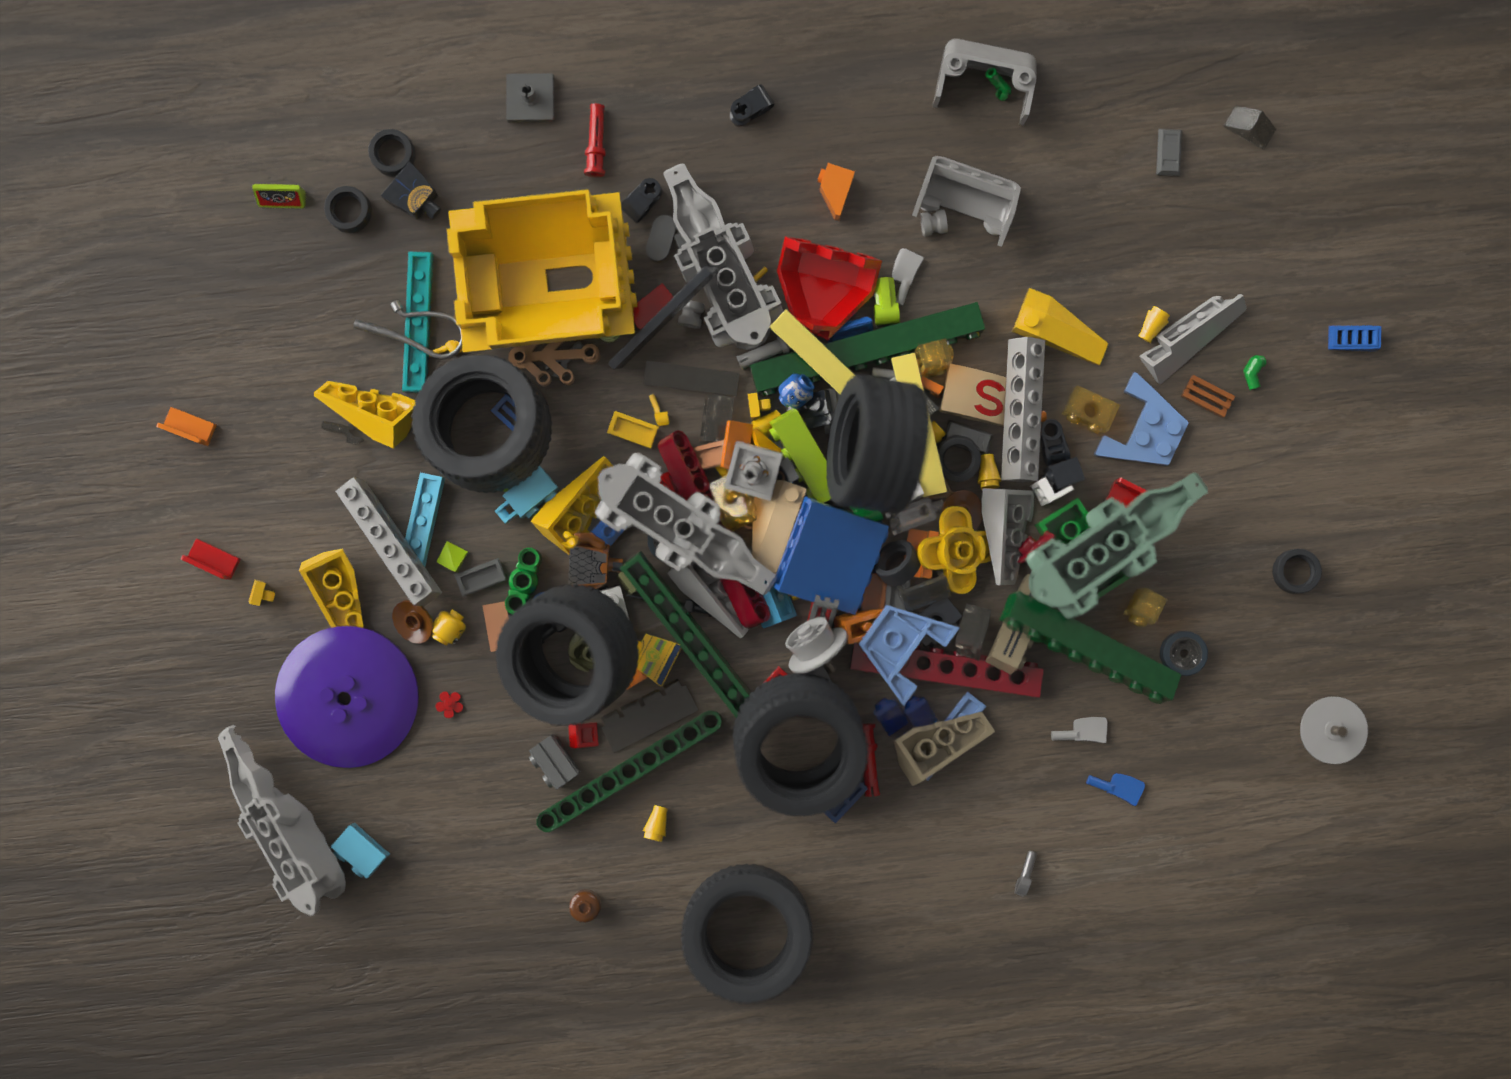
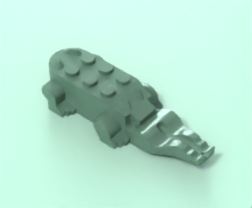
M1193 472L1167 488L1145 491L1127 507L1113 498L1098 505L1086 514L1090 528L1066 545L1051 539L1027 555L1026 561L1032 569L1029 576V590L1032 597L1050 607H1058L1067 619H1073L1079 614H1083L1098 603L1096 600L1098 597L1096 594L1097 589L1095 588L1097 585L1119 570L1125 576L1132 578L1157 562L1155 559V548L1152 544L1176 530L1186 510L1208 492L1207 486L1200 476Z

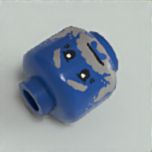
M792 374L780 384L779 400L785 407L790 406L793 409H799L812 399L814 385L806 375Z

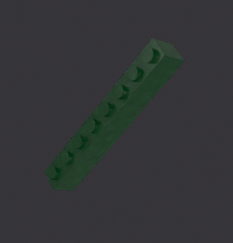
M640 551L621 566V571L737 718V713L741 709L740 706L745 703V699L749 697L751 691L643 552Z
M1021 591L1008 596L999 620L1007 624L1006 627L1008 629L1020 631L1026 634L1028 639L1048 645L1047 648L1051 651L1066 654L1069 660L1083 663L1088 666L1089 670L1109 676L1108 679L1118 684L1122 683L1128 686L1130 691L1148 696V699L1153 703L1162 704L1163 702L1173 700L1182 674L1075 619H1067L1060 611L1039 602Z

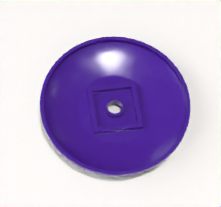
M357 626L327 628L307 637L299 643L284 661L275 688L277 715L290 741L311 759L329 766L341 768L365 766L384 758L395 750L410 732L417 715L419 703L417 679L405 654L396 644L382 634ZM341 692L350 694L351 702L348 705H344L339 701V694Z

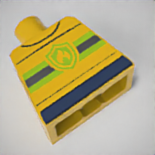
M645 634L642 642L638 641L639 660L637 662V669L658 685L663 686L682 648L678 643Z

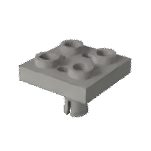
M736 441L724 488L770 501L783 453ZM754 456H759V457H760V461H759V462H756V461H758L759 458H757V457L754 458ZM764 470L768 471L769 473L767 477H765L767 475V472L763 474Z

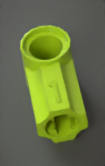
M878 278L874 291L876 304L874 305L875 324L900 323L899 305L896 303L894 278Z

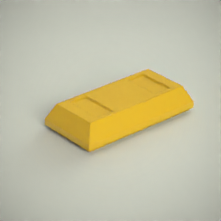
M614 411L607 433L651 449L659 426Z

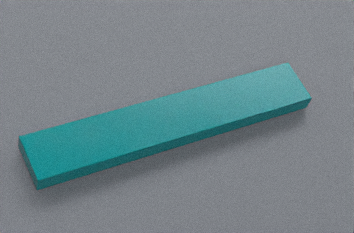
M408 252L406 313L431 311L432 252ZM430 316L405 318V337L428 349ZM404 343L402 391L418 393L428 378L429 355Z

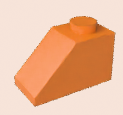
M828 163L826 170L821 169L817 182L821 183L820 192L834 219L839 221L855 171Z
M883 609L857 611L855 615L846 613L835 616L834 627L845 629L847 632L846 644L860 642Z

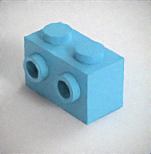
M356 823L350 824L331 846L335 850L333 852L335 856L343 862L345 860L353 866L351 868L352 871L361 878L363 876L366 878L370 877L390 855L387 850Z

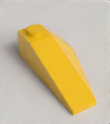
M1031 288L1028 289L1012 332L1024 337L1045 340V345L1100 366L1108 343L1053 297Z
M327 381L314 392V396L371 439L393 449L407 437L412 426L413 406H415L416 402L404 395L392 393L391 396L379 394V390L371 389L370 392L360 391L354 385Z
M604 456L563 488L550 501L546 502L531 520L532 524L543 536L569 556L570 549H566L561 544L562 541L566 542L569 540L563 536V533L570 531L574 535L575 533L590 532L587 531L593 518H597L595 511L601 502L598 477L603 470L613 467Z

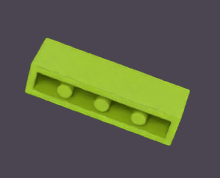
M792 408L769 422L772 426L769 432L776 442L780 440L784 448L781 452L784 458L788 457L794 464L795 471L799 476L798 481L805 483L807 487L806 496L823 504L831 499L827 485V461L797 409Z

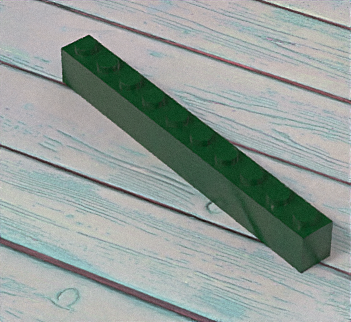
M978 302L823 345L849 370L853 369L854 372L867 369V365L876 362L877 366L890 362L889 358L912 354V352L921 350L922 353L935 350L936 345L944 344V347L952 346L958 343V339L965 337L967 341L981 337L980 333H983L985 330ZM796 352L750 365L757 395L763 394V397L776 394L780 384L792 374H804L813 384L822 381L821 376Z

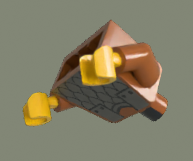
M570 531L563 533V536L569 540L566 542L562 541L561 544L566 549H570L568 584L585 585L586 587L598 589L607 583L609 572H622L620 568L623 565V559L610 558V545L605 544V541L594 533L585 532L575 533L574 535Z

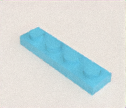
M420 473L405 539L425 567L445 478Z

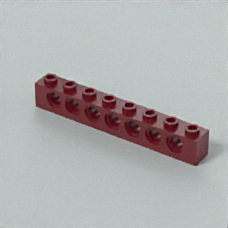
M859 642L853 643L849 669L879 673L860 647ZM918 645L898 672L907 678L1040 698L1044 669L1037 668L1038 663L1025 662L1021 670L1017 669L1022 673V681L1020 683L1014 684L1011 680L1012 674L997 668L999 670L998 678L990 680L987 672L991 667L995 666L985 662L988 656L977 654L976 659L967 658V653L953 651V655L943 654L944 649L930 647L929 652L920 651V646ZM921 656H925L929 660V666L924 670H920L917 667V660ZM944 660H949L952 663V670L949 673H943L940 669V664ZM968 663H972L976 668L975 674L971 677H967L964 673V667Z

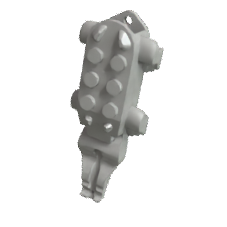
M678 164L666 170L663 175L673 198V221L675 227L686 243L674 255L685 282L688 283L704 266H714L719 273L703 289L712 305L710 311L707 312L708 316L704 317V320L715 345L724 347L733 344L739 349L746 350L758 348L765 343L770 335V325L784 312L781 301L773 286L768 287L767 284L764 286L762 284L756 285L745 262V259L753 254L754 248L744 224L728 223L725 225L716 201L696 185L685 164Z
M634 453L626 464L615 465L600 473L598 481L601 502L595 511L596 517L618 532L621 528L625 530L627 526L630 527L631 524H634L658 540L660 543L656 549V556L675 570L679 571L681 567L685 568L693 560L715 578L739 581L762 595L767 594L776 582V574L753 558L742 538L717 525L720 520L718 517L721 514L719 512L721 506L699 492L692 494L685 501L659 483L661 480L659 477L662 474L659 472L661 467L640 453Z
M229 726L220 733L218 740L228 766L230 786L242 812L240 818H238V825L246 839L257 841L275 873L272 885L281 901L289 898L299 911L312 916L319 911L320 897L326 896L332 899L342 895L346 885L345 875L338 864L337 857L327 845L324 834L320 832L314 822L312 813L290 794L284 795L276 787L273 788L274 784L271 773L255 763L248 744L241 740L240 735L234 733L236 726Z

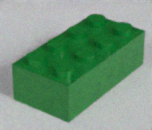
M1079 498L1071 500L1034 525L1041 536L1048 530L1055 535L1056 542L1060 541L1061 544L1064 543L1065 545L1090 528L1086 518L1088 512ZM1121 570L1117 571L1095 587L1097 589L1096 594L1098 595L1096 600L1130 577L1125 576Z

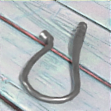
M399 300L393 301L390 304L395 313L405 318L433 316L446 318L457 324L456 317L446 313L432 311L405 313L402 311L403 307ZM358 319L354 321L353 325L355 329L404 342L438 359L451 358L462 349V337L454 351L441 355L385 327Z

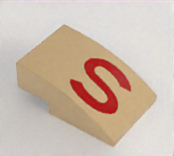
M950 364L948 366L939 412L961 416L964 419L1004 426L1006 377Z

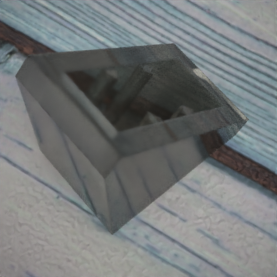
M1235 106L1223 126L1262 150L1265 149L1276 131V128L1263 111Z

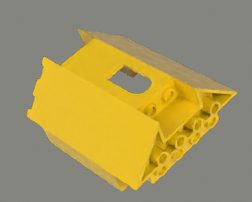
M589 190L480 201L473 202L474 208L449 211L450 229H447L449 253L454 259L458 298L457 301H454L456 323L461 329L463 352L634 334L633 307H637L636 293L631 292L630 284H635L633 269L629 270L628 261L632 260L631 246H627L626 237H630L628 222L624 223L619 192L591 195ZM585 266L593 273V280L586 288L548 292L546 270Z

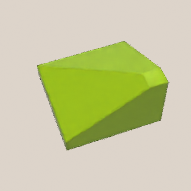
M447 541L437 563L458 573L468 551Z

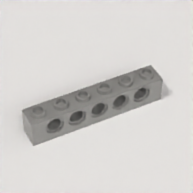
M1032 337L1008 339L1001 480L1013 482L1038 481L1045 340Z
M353 477L335 491L414 606L425 607L442 593L365 480Z

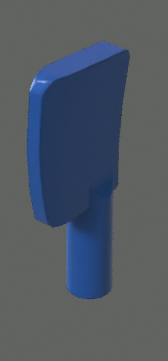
M1117 773L1113 774L1110 782L1091 775L1088 776L1086 784L1107 791V793L1119 797L1132 806L1137 805L1145 789L1144 782Z

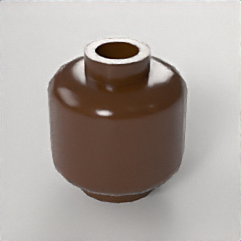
M583 889L578 891L570 901V914L579 922L587 923L594 920L601 910L600 897L592 890Z

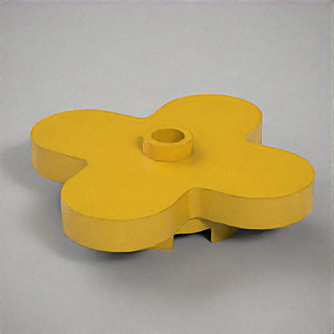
M951 506L946 508L940 515V535L924 539L918 546L917 558L926 569H943L944 583L948 590L953 593L966 594L976 584V567L980 563L990 562L991 556L986 532L974 531L971 515L965 508Z

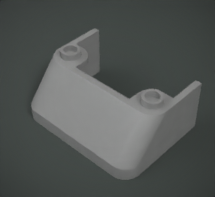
M961 39L950 40L945 46L933 107H938L945 76H961L966 67L983 71L995 68L999 74L1012 76L1013 86L1019 91L1026 92L1019 125L1024 126L1030 113L1036 83V59L1029 53Z
M934 156L912 216L917 217L920 208L926 212H933L938 210L940 205L984 220L983 225L988 233L1000 235L997 245L1002 247L1016 211L1021 187L1011 180L945 157Z

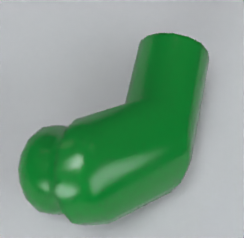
M989 68L986 71V77L997 90L996 97L1002 101L1007 100L1008 95H1011V87L995 68Z
M1262 355L1251 357L1244 368V375L1249 390L1261 387L1257 374L1266 365V358Z

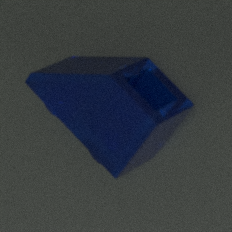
M911 696L904 707L901 708L913 728L931 725L938 721L928 702L922 696Z
M885 697L874 704L876 709L872 713L888 736L909 723L894 699L888 700Z

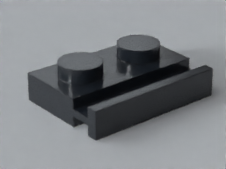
M829 390L814 392L812 399L797 409L808 430L832 424L831 413H833ZM790 406L786 407V411L792 409Z

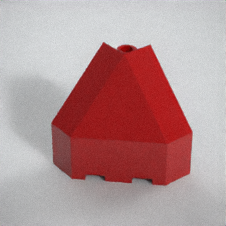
M785 237L777 273L789 312L811 333L829 340L874 295L882 260L859 252L855 254L826 244L811 243L810 240Z

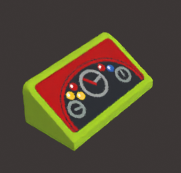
M254 184L252 186L259 207H305V191L299 185Z

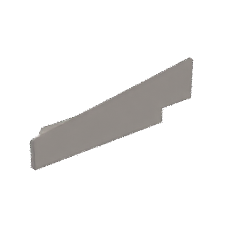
M1238 294L1235 298L1223 300L1221 296L1211 297L1156 336L1160 345L1141 354L1140 359L1157 383L1162 384L1246 311L1247 307L1243 295Z

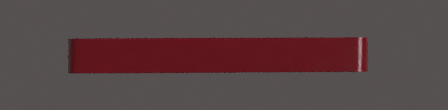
M676 430L661 439L658 443L659 452L681 498L687 501L692 494L699 492L720 506L686 434L683 431ZM720 508L719 512L721 514L718 517L720 520L717 525L733 532L722 508ZM720 578L731 604L745 628L752 629L769 620L770 610L761 593L739 581Z

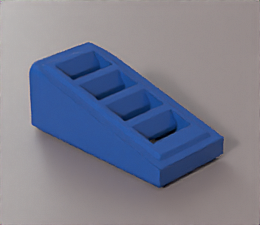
M1329 326L1328 350L1375 352L1381 348V326ZM1338 332H1342L1341 344H1337ZM1348 332H1351V344H1348ZM1358 333H1361V344H1358ZM1368 333H1370V344H1368Z

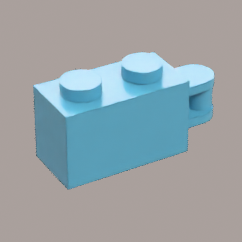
M539 466L524 482L522 481L519 485L513 486L502 495L507 501L500 505L495 512L505 524L509 523L517 515L523 519L526 516L530 519L539 512L538 507L555 497L556 492L560 489L545 470ZM509 505L515 510L511 514L506 510Z

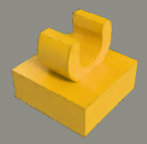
M757 393L748 394L751 420L760 418V411L771 410L770 399L758 400Z
M254 580L249 603L260 606L261 599L273 602L275 592L265 590V582Z

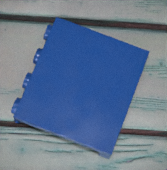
M805 496L778 567L777 579L773 587L779 592L814 602L816 595H820V600L823 601L825 597L830 598L829 602L834 603L835 599L840 600L838 610L855 615L857 609L863 603V593L871 582V572L874 565L879 561V551L882 544L887 540L889 526L882 521L877 522L819 503L815 499Z

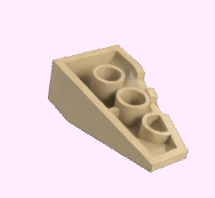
M776 480L770 501L754 497L752 556L774 574L777 573L807 491L804 487L784 480Z

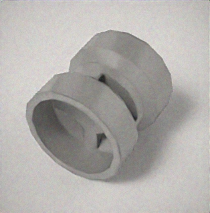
M944 209L937 210L932 216L928 212L920 214L923 236L932 235L933 230L940 234L948 232L947 217Z
M690 300L682 308L683 311L682 315L679 316L678 324L689 328H701L702 320L700 316L704 312L705 304Z

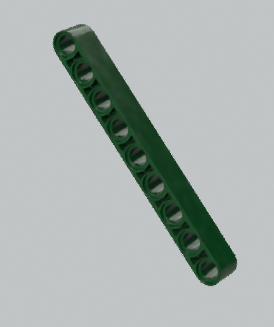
M708 710L542 811L536 819L537 827L543 832H551L718 730L722 723L721 715L715 710ZM713 714L717 717L718 723L715 727L705 725L704 718L707 715ZM687 727H693L697 730V737L695 739L689 740L685 737L684 730ZM672 739L676 742L677 749L674 752L665 750L664 742L666 740ZM646 752H653L656 755L657 759L654 764H647L644 761V754ZM627 764L633 765L636 768L635 776H626L623 771L624 766ZM612 777L616 782L615 788L607 789L603 784L604 778ZM590 789L595 793L594 801L588 802L584 799V790ZM564 802H571L574 805V813L567 814L564 812ZM545 814H549L554 818L553 826H546L543 823L542 818Z

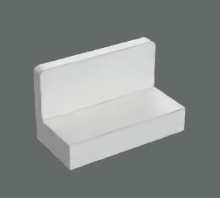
M1046 477L1030 485L1041 506L1074 489L1070 485L1054 493Z

